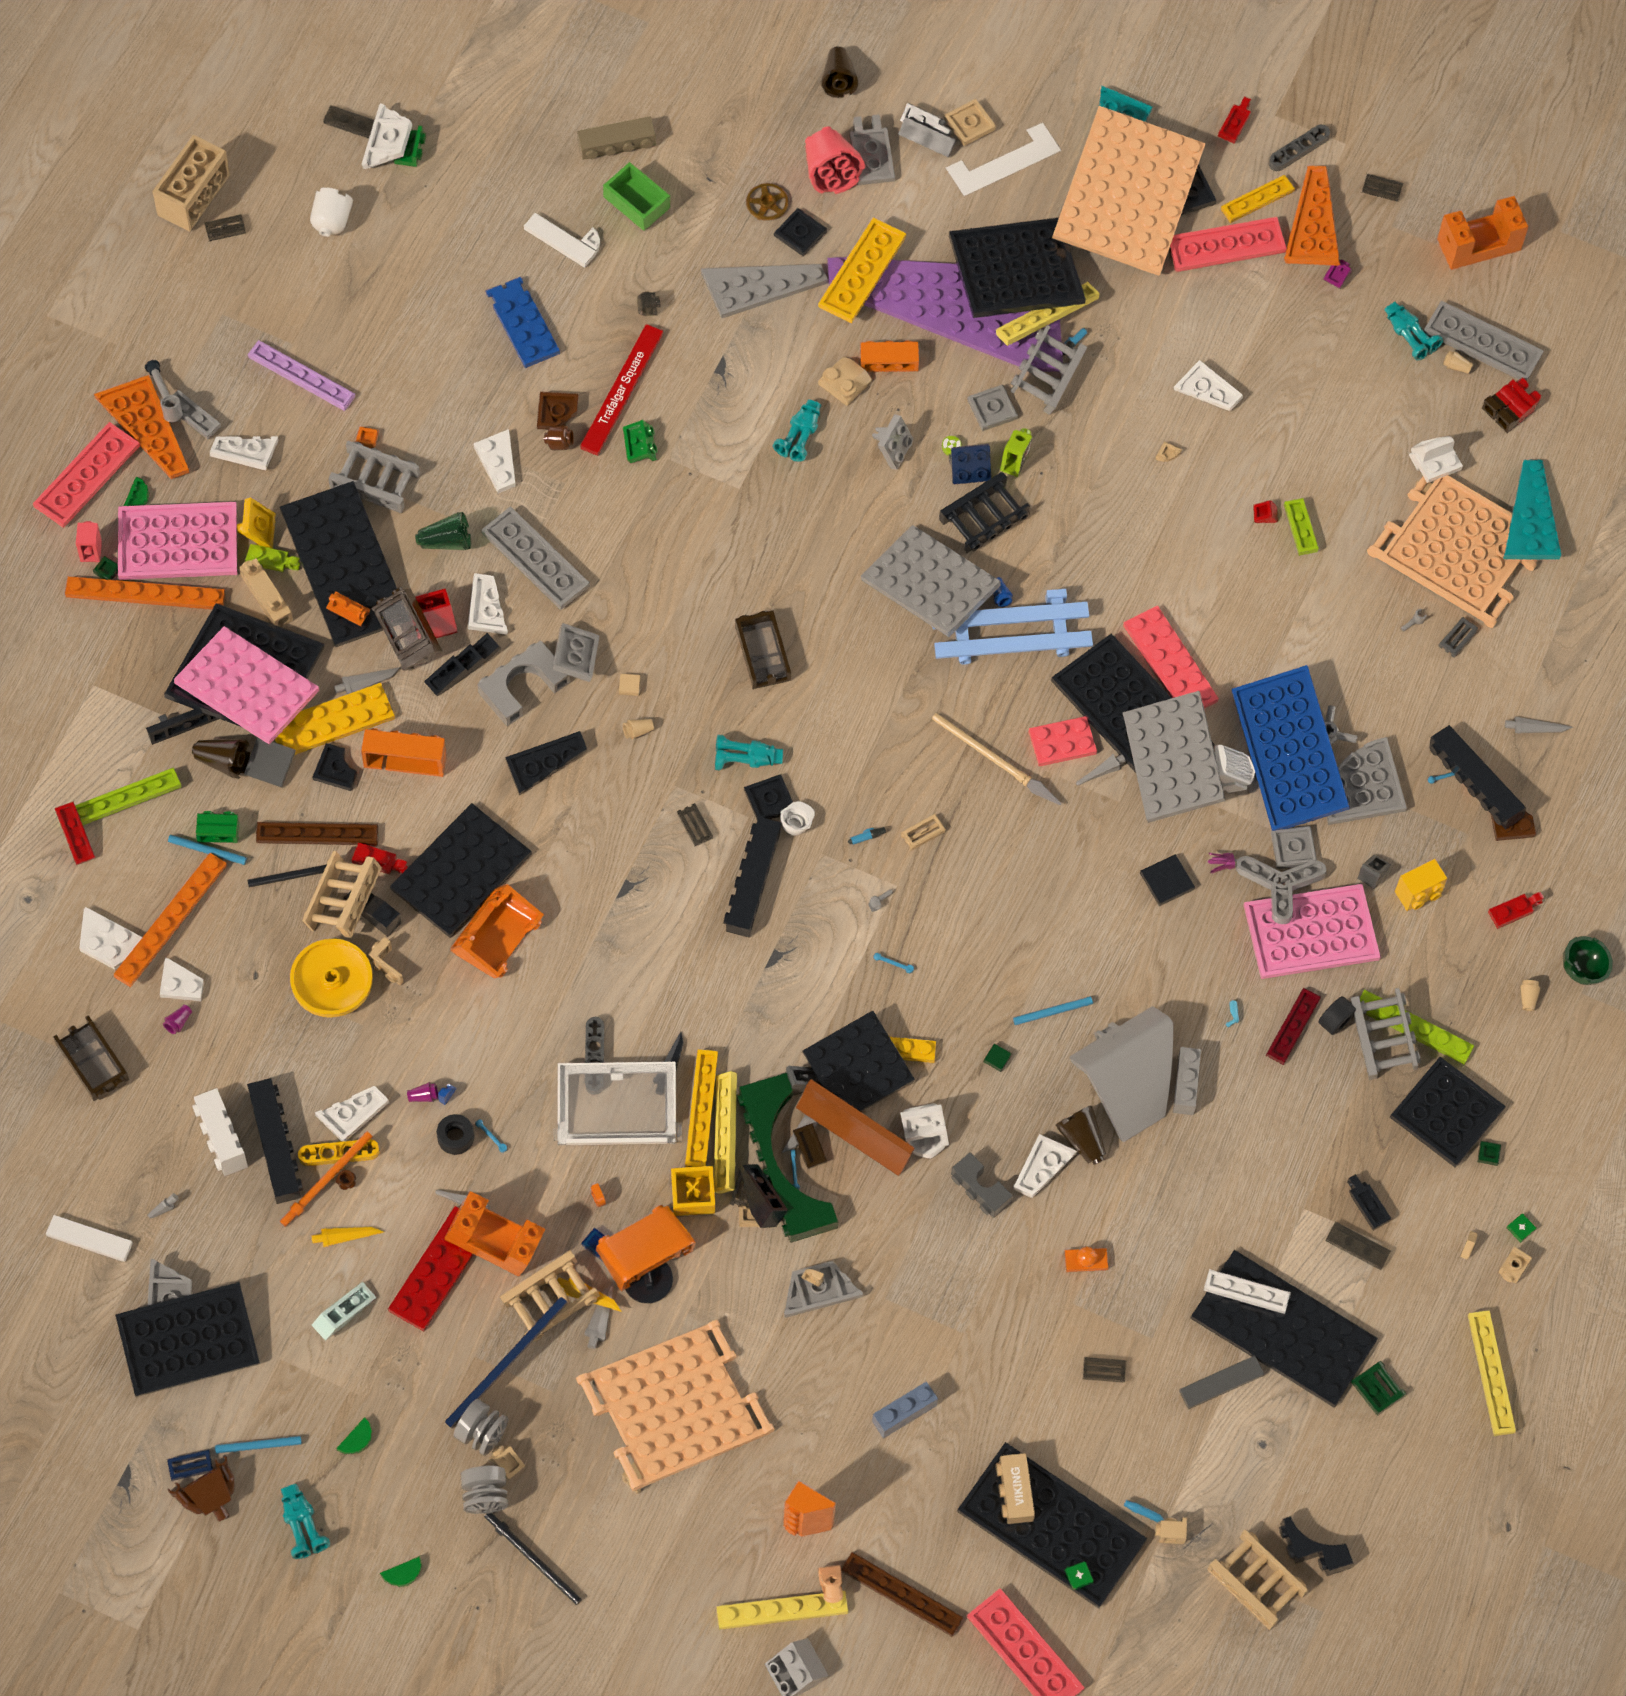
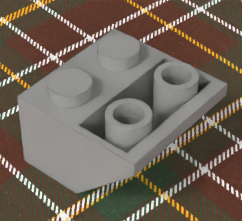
M808 1638L790 1643L765 1663L782 1696H798L815 1687L829 1676Z

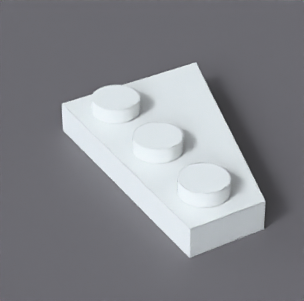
M1200 360L1174 386L1175 391L1231 411L1243 398L1239 391Z
M509 429L474 443V449L497 493L515 487Z
M255 436L253 439L216 437L210 450V456L266 470L278 443V436H271V439H260V436Z
M474 573L468 629L507 635L508 630L504 622V614L500 606L494 576Z

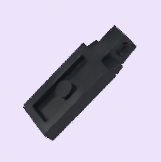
M1356 1174L1348 1178L1347 1183L1351 1188L1349 1190L1351 1198L1371 1229L1374 1231L1390 1222V1215L1370 1184L1367 1185L1366 1182L1361 1183Z

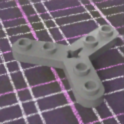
M1243 856L1237 860L1236 871L1240 875L1271 890L1272 919L1278 924H1287L1291 921L1293 914L1292 891L1324 879L1326 866L1320 861H1311L1280 872L1252 857Z

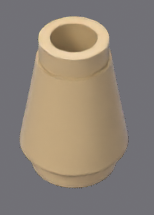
M1450 350L1443 361V365L1446 368L1467 374L1473 363L1456 351L1452 352Z
M651 719L627 720L626 723H623V732L627 739H635L654 730Z
M1524 980L1522 985H1520L1522 1009L1525 1011L1535 1010L1541 988L1538 981Z

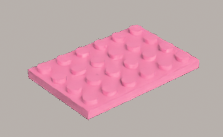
M236 502L118 507L119 580L237 575Z
M225 626L174 679L176 685L269 745L319 692L317 685Z
M1362 884L1292 895L1293 914L1291 921L1287 924H1278L1272 919L1271 898L1244 902L1243 906L1261 979L1380 960V953Z

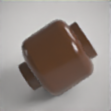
M567 425L550 426L544 434V442L553 451L568 450L574 443V433Z

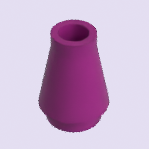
M183 1004L164 1019V1028L171 1034L180 1032L188 1017L192 1014V1010Z
M428 1082L414 1089L407 1090L408 1101L434 1102V1100L438 1099L436 1083L431 1084Z

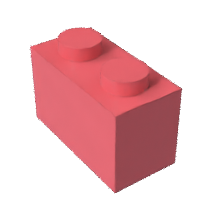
M85 521L77 524L76 547L80 562H100L102 539L98 523Z

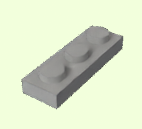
M177 390L173 394L180 399L183 412L181 419L207 440L221 428V424L181 391Z

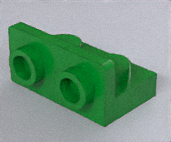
M418 125V130L410 131L404 155L394 159V164L417 167L418 160L422 159L423 149H421V144H425L426 133H423L422 126Z
M640 420L624 426L623 433L627 461L634 463L645 458H649L652 461L657 460V447L653 439L655 432L652 425H649L644 420Z

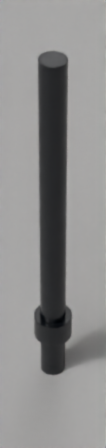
M487 1513L484 1516L495 1527V1531L500 1536H504L575 1605L580 1603L582 1599L509 1530L510 1527L504 1521L501 1522L493 1513Z

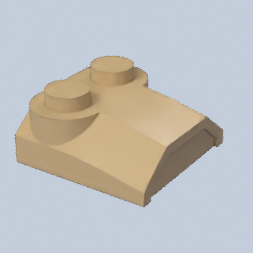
M843 357L834 366L827 368L823 372L822 377L818 380V385L848 406L872 382V378L865 369L853 360Z

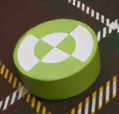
M955 436L944 438L942 451L949 456L952 447L961 446L960 439Z

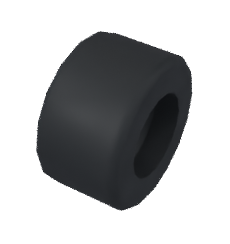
M1341 996L1326 1009L1319 1018L1318 1023L1331 1035H1335L1352 1019L1356 1008L1345 997Z
M452 1114L439 1122L436 1130L437 1140L443 1151L448 1154L458 1155L470 1149L474 1141V1131L469 1119L463 1115ZM457 1128L463 1131L464 1135L459 1140L453 1141L447 1137L448 1132L452 1129Z

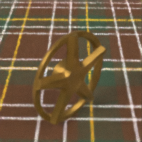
M763 183L749 191L746 198V206L748 211L757 220H774L783 216L786 212L788 196L781 187L771 183ZM767 186L777 188L781 193L773 196L768 193ZM761 187V197L750 198L751 194ZM784 197L785 205L781 210L775 202ZM750 203L761 206L758 214L752 210ZM768 209L777 213L773 216H763Z

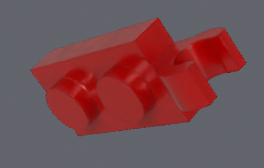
M1244 96L1239 106L1233 105L1218 133L1219 138L1235 144L1250 117L1251 111L1248 110L1250 98Z
M359 842L351 859L353 864L363 865L366 857H373L382 867L380 872L389 875L392 870L403 873L408 868L406 865L407 861L397 859L396 854Z
M1541 892L1533 894L1528 899L1525 894H1522L1489 909L1488 913L1496 928L1499 929L1533 914L1534 909L1532 907L1542 904L1544 897Z

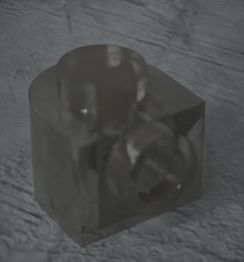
M643 292L638 295V313L642 316L658 315L657 308L661 307L660 296H656L655 292Z

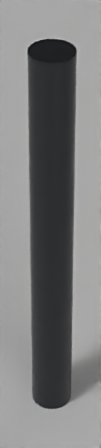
M327 864L248 879V886L254 887L322 874Z

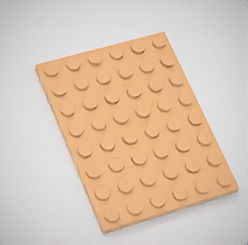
M1099 106L1052 238L1160 276L1205 143Z

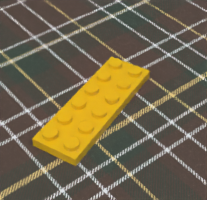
M872 218L819 301L818 307L852 323L904 242L906 233Z
M378 683L300 711L274 740L277 744L295 749L294 755L394 720L395 715L382 684Z

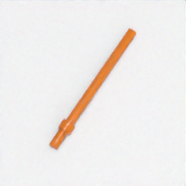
M366 1131L298 1203L295 1202L290 1207L291 1210L279 1222L286 1227L296 1216H299L304 1211L303 1208L373 1136Z

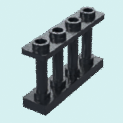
M1003 471L940 510V522L943 525L948 522L953 523L967 540L964 549L966 553L976 551L984 542L993 540L1000 532L1009 530L1014 523L1025 520L1029 515L1030 505L1026 503L1020 507L1006 490L1007 476ZM994 493H1000L1014 511L1004 516L989 497ZM980 502L984 503L998 520L990 527L974 508ZM964 512L969 513L982 529V532L973 536L958 518L959 515Z

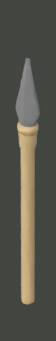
M935 713L932 720L1010 773L1020 783H1023V786L1028 787L1033 794L1061 805V802L1040 781L1034 780L1031 776L1019 771L939 714Z

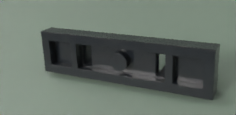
M193 709L170 719L167 718L166 714L158 716L160 723L149 726L146 730L153 745L219 720V718Z

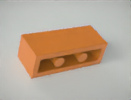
M909 340L904 342H861L860 366L866 372L918 371V342Z

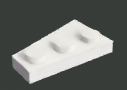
M373 1086L353 1095L348 1100L333 1104L328 1109L315 1112V1116L337 1138L344 1142L389 1103V1099Z
M1039 1134L1013 1190L1033 1198L1077 1154V1151Z

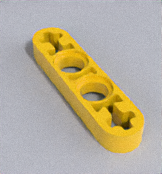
M370 1139L361 1148L362 1155H359L358 1151L349 1162L367 1161L377 1158L380 1152L378 1143ZM358 1140L305 1145L299 1149L298 1158L304 1166L335 1164L344 1155V1149L352 1147ZM368 1146H372L374 1149L371 1154H368ZM326 1149H331L334 1151V1155L331 1158H325L323 1152ZM316 1150H319L320 1159H317ZM306 1152H310L309 1160H306L304 1157Z

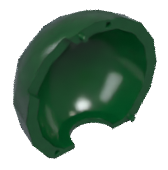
M1574 937L1569 941L1563 952V967L1569 977L1579 984L1596 985L1607 979L1612 971L1613 960L1610 951L1603 942L1595 937Z

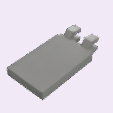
M872 115V129L863 130L861 116L853 117L854 131L850 132L851 145L860 153L865 163V169L862 170L858 177L857 185L895 181L887 128H881L880 115Z

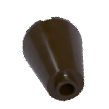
M836 46L829 50L821 86L827 95L834 98H844L846 94L852 95L857 90L859 83L847 50Z
M243 739L198 740L192 747V754L196 760L232 778L239 779L241 778L239 776L240 773L244 774L250 758V752H247V746L250 747L247 740Z
M1087 1106L1055 1124L1060 1133L1088 1164L1092 1162L1093 1165H1096L1105 1160L1103 1156L1106 1154L1092 1106Z

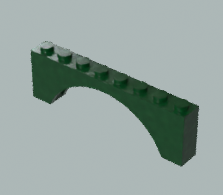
M787 1073L740 1086L737 1100L739 1106L744 1107L745 1113H743L745 1124H750L752 1130L749 1132L752 1143L757 1145V1159L759 1162H763L764 1165L762 1171L788 1209L782 1218L784 1225H781L784 1237H788L790 1243L838 1229V1219L832 1203L814 1199L800 1192L785 1178L774 1158L771 1143L773 1127L781 1110L793 1097Z

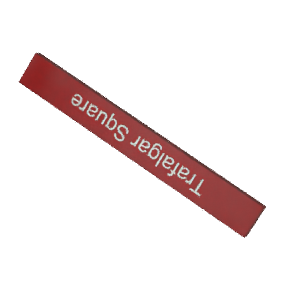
M645 324L581 443L580 449L596 456L599 455L663 336V330Z

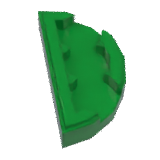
M135 477L124 506H145L147 504L149 490L143 479Z
M365 1417L336 1448L338 1452L345 1455L358 1454L368 1447L371 1442L372 1430L370 1423Z
M420 1556L380 1573V1576L390 1585L397 1587L409 1586L416 1581L422 1567Z

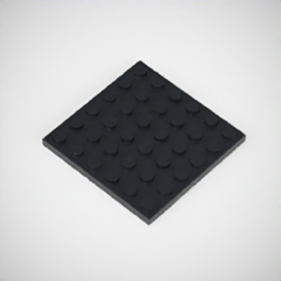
M1059 217L949 231V240L973 318L1085 304L1086 298L1069 245L1052 238Z
M216 603L166 689L164 698L240 726L174 683L176 676L224 626L306 679H308L324 650V643Z

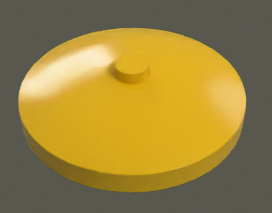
M323 939L308 945L298 954L290 972L291 989L297 1002L308 1012L328 1018L344 1016L359 1008L367 999L373 982L372 968L367 956L356 945L341 939Z

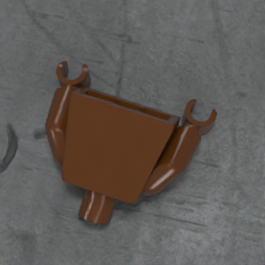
M223 1455V1463H218L215 1458L216 1468L184 1487L175 1482V1485L178 1487L177 1490L172 1492L168 1488V1492L185 1509L196 1515L203 1513L206 1516L213 1512L218 1522L226 1519L230 1515L224 1505L232 1500L231 1496L234 1493L235 1482L233 1473L228 1466L227 1457Z

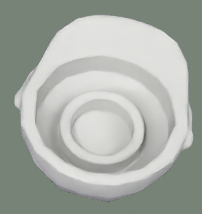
M799 801L791 803L788 807L781 810L780 820L783 829L788 834L794 836L804 833L807 829H810L815 811L806 803Z

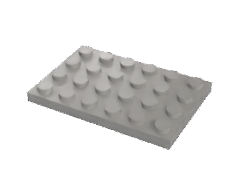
M914 525L861 575L863 582L948 637L1001 586L1000 580Z
M1199 691L1123 712L1148 823L1225 801L1203 701Z

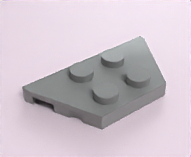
M155 1259L150 1260L147 1306L192 1294L191 1279L166 1267Z
M833 1261L793 1271L784 1316L787 1318L861 1298L863 1293L854 1286L849 1277L842 1273ZM806 1269L816 1270L824 1274L820 1287L802 1279L801 1276Z

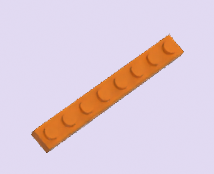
M68 576L65 596L66 598L212 610L216 603L224 605L225 589Z
M212 853L207 855L115 971L114 977L130 988L227 867L226 862Z

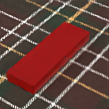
M74 801L54 808L76 865L95 859Z

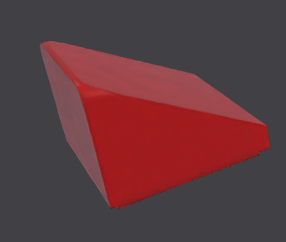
M1272 500L1253 505L1255 523L1278 522L1277 506Z

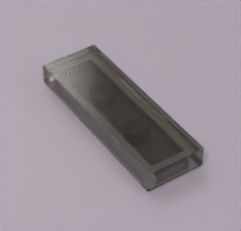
M330 105L323 119L324 124L368 139L370 138L375 121Z
M1337 1222L1334 1223L1325 1240L1379 1270H1382L1391 1253V1250Z

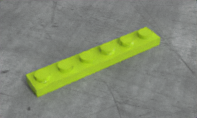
M173 767L75 806L82 824L86 825L181 788V783Z
M1364 989L1359 999L1360 1002L1368 1003L1383 998ZM1396 1005L1369 1010L1365 1013L1377 1021L1400 1016L1398 1006ZM1409 1012L1411 1024H1408L1409 1030L1414 1032L1415 1039L1418 1042L1465 1065L1474 1048L1473 1044ZM1402 1024L1390 1026L1404 1034Z

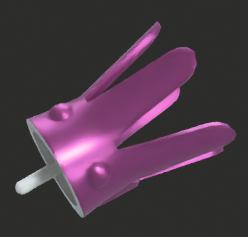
M1209 853L1216 856L1208 860L1209 864H1224L1214 868L1210 873L1224 869H1234L1235 862L1238 859H1234L1233 853Z

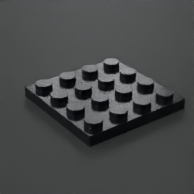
M873 1010L802 1050L803 1055L821 1085L860 1112L915 1081Z
M1439 1057L1393 1111L1390 1118L1456 1168L1506 1106L1442 1057Z

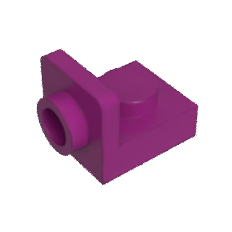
M1340 259V266L1331 265L1323 280L1341 289L1347 276L1352 272V269L1349 268L1350 264Z

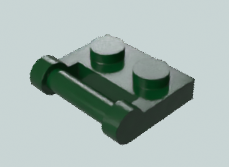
M1382 1361L1374 1364L1351 1382L1377 1416L1407 1395L1405 1390H1401L1385 1370V1365ZM1375 1373L1379 1374V1376L1383 1379L1386 1385L1394 1393L1392 1397L1388 1394V1392L1384 1389L1381 1383L1374 1376Z

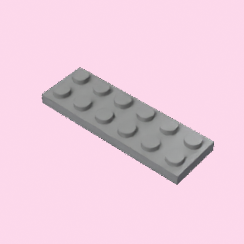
M1443 301L1439 303L1424 329L1428 336L1440 335L1443 338V343L1518 380L1524 378L1527 381L1543 354V350Z
M511 506L481 530L482 534L560 610L590 587V583Z

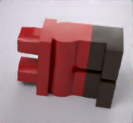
M1524 378L1517 381L1512 379L1493 396H1488L1484 399L1482 409L1493 420L1496 419L1495 422L1508 433L1529 414L1534 412L1536 405L1541 400V395L1535 390L1528 394L1525 390L1528 389L1529 384Z

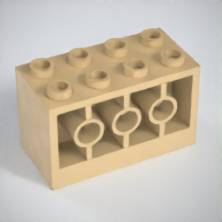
M193 135L153 190L157 216L190 232L230 176L226 151Z

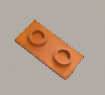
M338 592L330 595V602L326 609L359 626L363 624L370 612L369 608Z

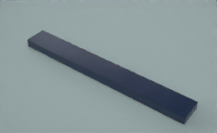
M560 1297L445 1420V1423L451 1429L457 1424L469 1405L475 1399H480L568 1304L563 1297Z

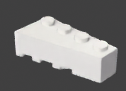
M216 1088L195 1096V1105H192L196 1117L200 1116L202 1119V1123H199L203 1135L208 1134L210 1140L206 1142L210 1152H215L217 1156L214 1159L217 1170H222L224 1176L247 1168L248 1165L244 1151L240 1146L236 1133H234V1128L229 1116H227V1111L218 1089Z

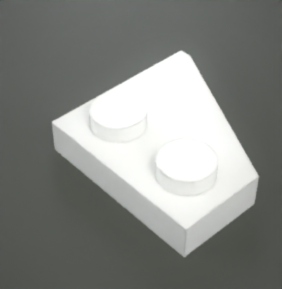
M165 958L160 998L201 1001L204 980L172 960Z

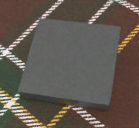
M257 737L244 775L282 788L296 750L275 742L269 745Z

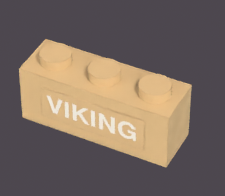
M1026 1453L1000 1456L999 1463H996L997 1476H1001L1002 1484H999L1000 1497H1004L1005 1505H1002L1003 1518L1007 1517L1008 1524L1033 1522L1035 1515Z

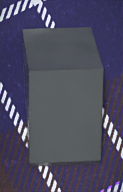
M1374 854L1363 863L1357 879L1375 889L1391 864Z
M786 1067L793 1096L803 1093L810 1079L821 1085L811 1067Z

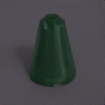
M457 512L419 529L418 534H415L417 545H420L422 549L465 551L471 549V534H468L467 528L469 524L465 513Z

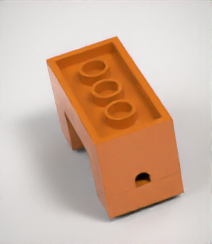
M1515 196L1496 201L1493 215L1471 221H1466L1462 210L1444 215L1437 240L1450 269L1453 270L1521 251L1528 225Z
M470 1191L462 1202L444 1239L519 1277L528 1266L545 1228L529 1220H526L520 1226L487 1209L486 1206L489 1200Z

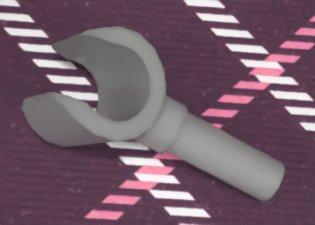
M1417 609L1413 618L1401 627L1403 632L1414 624H1422L1427 615L1424 617L1418 616L1422 609Z
M891 889L881 896L871 897L868 905L872 912L882 907L880 902L893 893Z

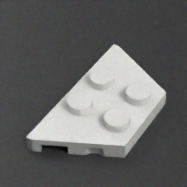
M379 104L362 161L364 169L403 157L412 123L394 110L387 109L384 104Z
M85 907L80 951L116 970L142 937Z

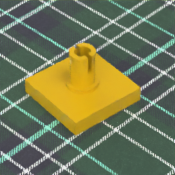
M247 498L244 502L243 523L237 524V532L260 546L273 548L276 513L253 498Z

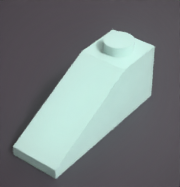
M361 1282L322 1312L312 1326L326 1341L368 1306L376 1296Z

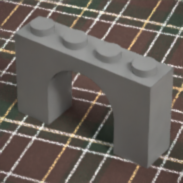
M542 641L531 644L525 652L515 655L505 666H499L492 675L483 677L479 684H477L480 696L507 727L523 716L522 706L507 689L512 678L521 673L535 674L548 685L554 694L570 683V675L552 670L555 656Z

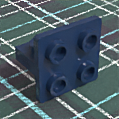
M989 444L951 448L949 462L952 468L953 484L986 482L991 479Z

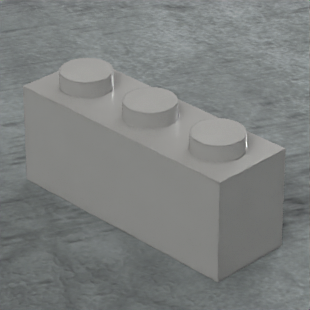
M1180 1047L1173 1113L1194 1115L1201 1049Z

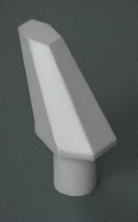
M172 1193L168 1198H165L148 1214L149 1218H154L172 1210L174 1203L179 1199L178 1196Z

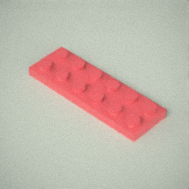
M1277 217L1177 234L1173 236L1169 247L1176 272L1286 253L1287 249Z
M109 422L33 503L34 508L64 528L140 447L139 442Z
M1158 605L1124 622V628L1171 698L1199 691L1204 709L1218 702L1219 698Z
M998 1589L967 1615L971 1623L1033 1696H1077L1084 1690L1085 1687L1001 1589Z

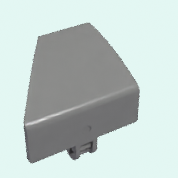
M1153 1006L1121 1026L1114 1022L1109 1023L1107 1028L1095 1032L1096 1041L1070 1056L1071 1062L1088 1076L1119 1139L1123 1142L1164 1118L1166 1114L1172 1069L1173 1022L1167 1015Z

